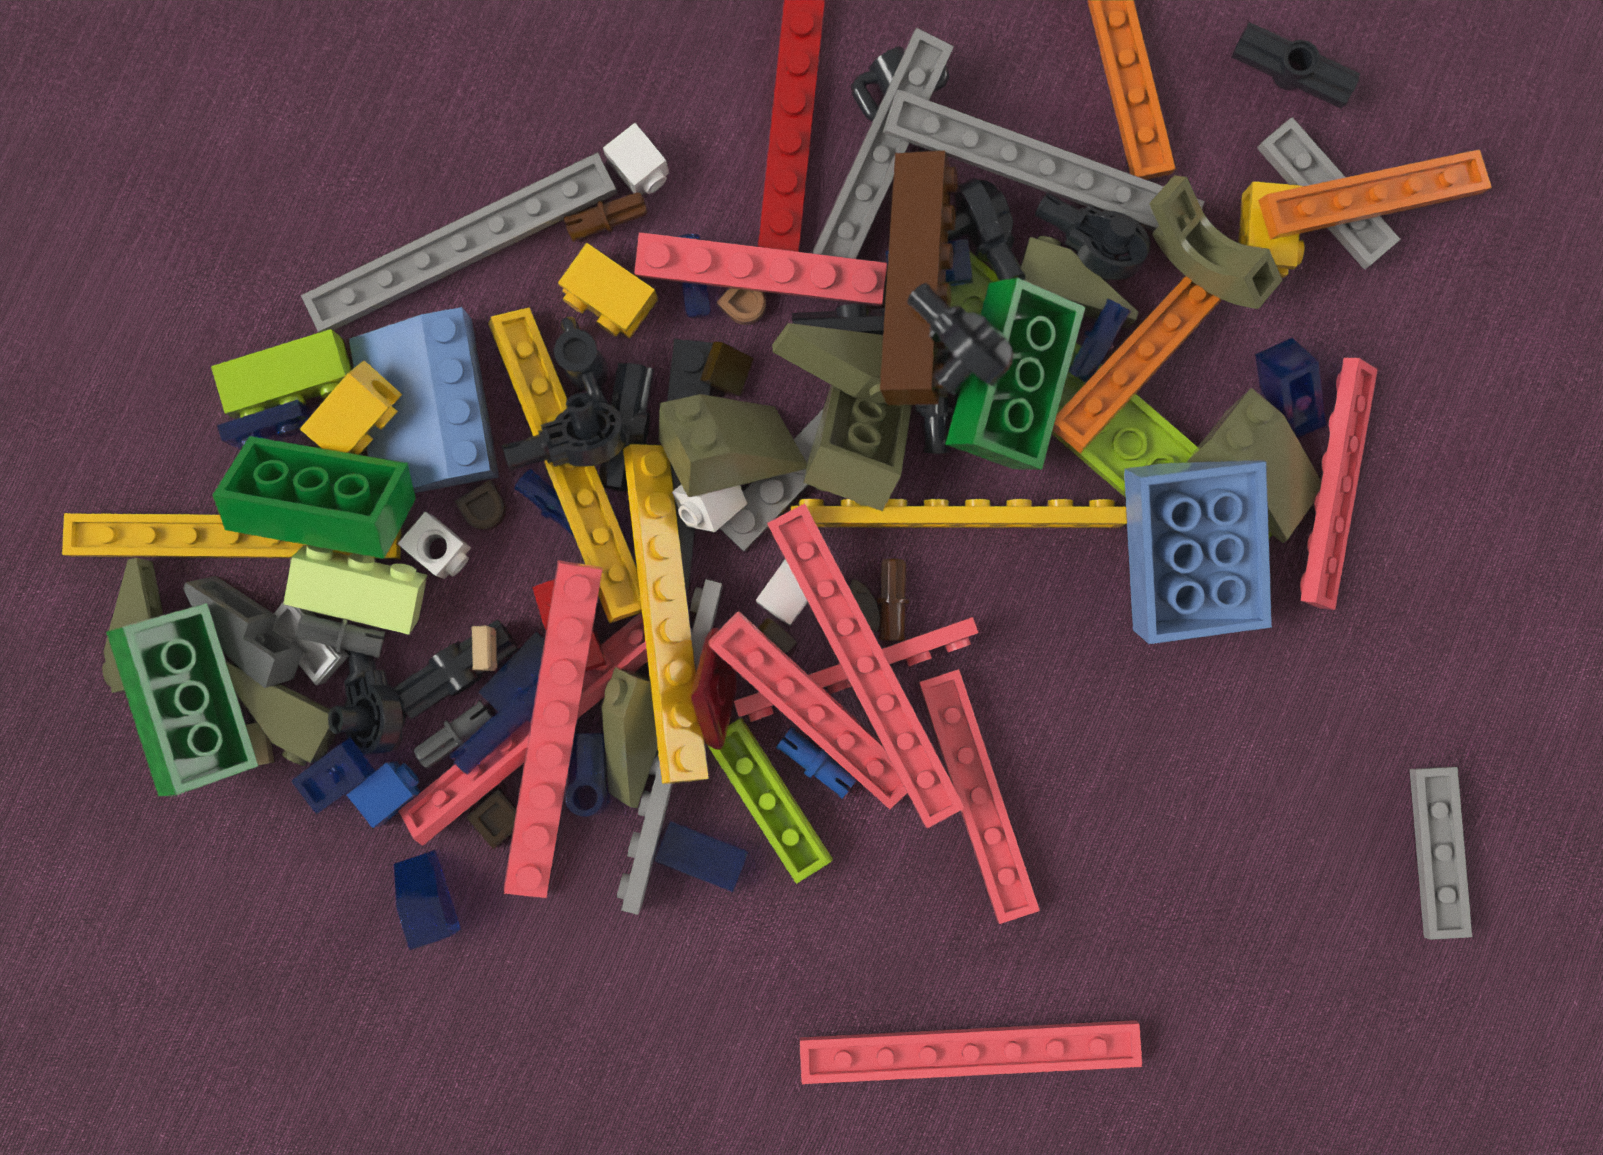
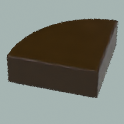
M852 579L849 588L871 630L878 632L880 614L877 602L865 585Z

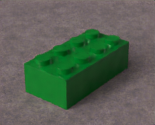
M1020 278L990 282L981 316L993 324L1011 345L1013 350L1012 363L1009 366V371L995 386L987 384L974 373L961 385L946 445L1011 469L1042 470L1085 307Z
M251 436L247 439L212 495L224 528L227 531L385 559L416 500L408 463Z
M207 603L106 632L158 796L179 795L258 767Z

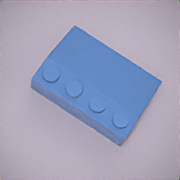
M462 307L421 314L349 339L354 368L365 360L403 394L392 406L398 412L382 430L375 425L368 433L373 438V441L367 446L369 457L408 463L415 493L499 478L472 318Z
M1266 461L1164 463L1125 468L1133 631L1148 644L1271 628Z

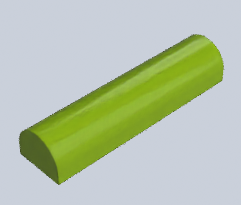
M741 717L730 724L722 749L715 750L710 746L708 747L797 884L832 862L833 858L743 718Z

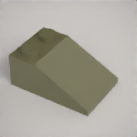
M831 385L811 448L803 483L814 486L821 491L850 499L860 505L883 511L901 476L912 405H888L887 402L876 403L871 401V399L855 398Z
M1250 388L1223 414L1187 462L1266 461L1268 531L1284 543L1315 502L1322 481L1285 416L1253 388Z
M702 394L660 403L659 441L688 498L806 469V460L774 406Z

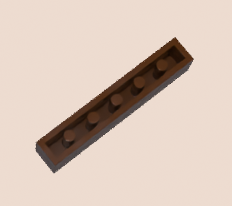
M945 150L895 153L880 391L888 405L939 404V389H945L936 380L934 374L945 365V363H941L942 349H948L943 341L933 342L929 337L930 325L907 303L912 291L921 284L927 283L951 307L950 283H945L946 270H952L953 247L952 244H948V231L955 230L956 217L954 205H950V192H957L958 176L956 166L950 167Z

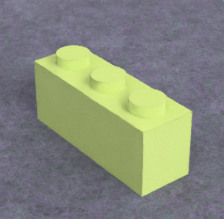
M303 545L291 558L284 605L410 634L419 620L427 574L418 573L414 567L406 564H393L390 566L375 562V559L371 556L351 554L348 556L333 552V549Z

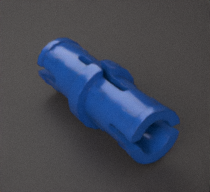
M791 727L784 737L794 743L797 748L782 738L776 749L781 750L806 769L804 771L805 775L809 778L814 775L842 799L848 793L849 788L836 778L842 780L849 787L854 785L856 779L840 764L830 758L826 751L817 748L798 733L794 727Z

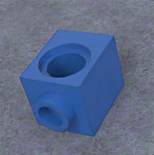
M397 761L386 762L348 793L347 797L371 827L375 828L387 823L399 813L398 811L421 793L416 786L420 781L407 764L399 765Z

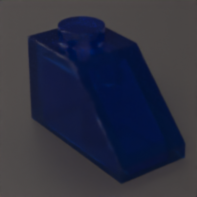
M1289 338L1255 354L1260 388L1266 400L1285 416L1295 436L1299 438L1325 426L1319 362L1294 338Z
M436 850L395 863L396 908L409 950L448 938L460 931L459 921Z

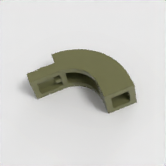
M1174 175L1149 203L1159 224V227L1152 233L1156 243L1180 272L1208 293L1236 305L1259 309L1283 281L1269 249L1237 243L1223 235L1210 223L1203 213L1187 177Z

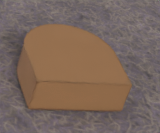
M730 288L716 302L717 306L728 317L741 325H750L757 322L764 315L766 309L764 292Z

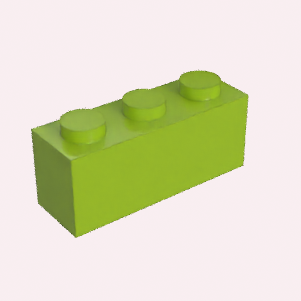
M332 329L211 366L224 413L238 421L241 420L242 423L260 421L266 418V412L281 408L283 411L301 408L306 405L305 400L321 395V398H327L348 372L352 370L343 338Z

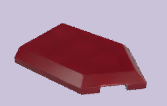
M712 628L705 637L690 695L705 744L715 750L722 749V746H724L737 690V671H733V667L709 647L708 641L721 628Z

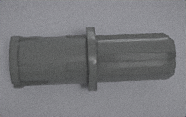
M303 615L297 625L296 637L336 647L335 652H341V649L379 658L385 631L348 624L346 619H343L342 623Z
M480 700L451 723L448 720L443 722L445 727L414 749L415 755L424 767L431 768L457 748H466L465 743L496 721Z

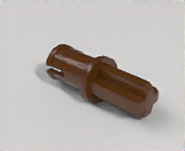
M636 192L605 204L602 200L598 201V206L571 216H565L564 220L566 225H569L567 230L572 241L576 242L579 239L604 230L611 233L613 232V227L645 216L647 214V206L641 193Z
M884 559L881 563V598L877 599V603L881 604L880 641H905V604H909V599H905L906 562L902 559Z

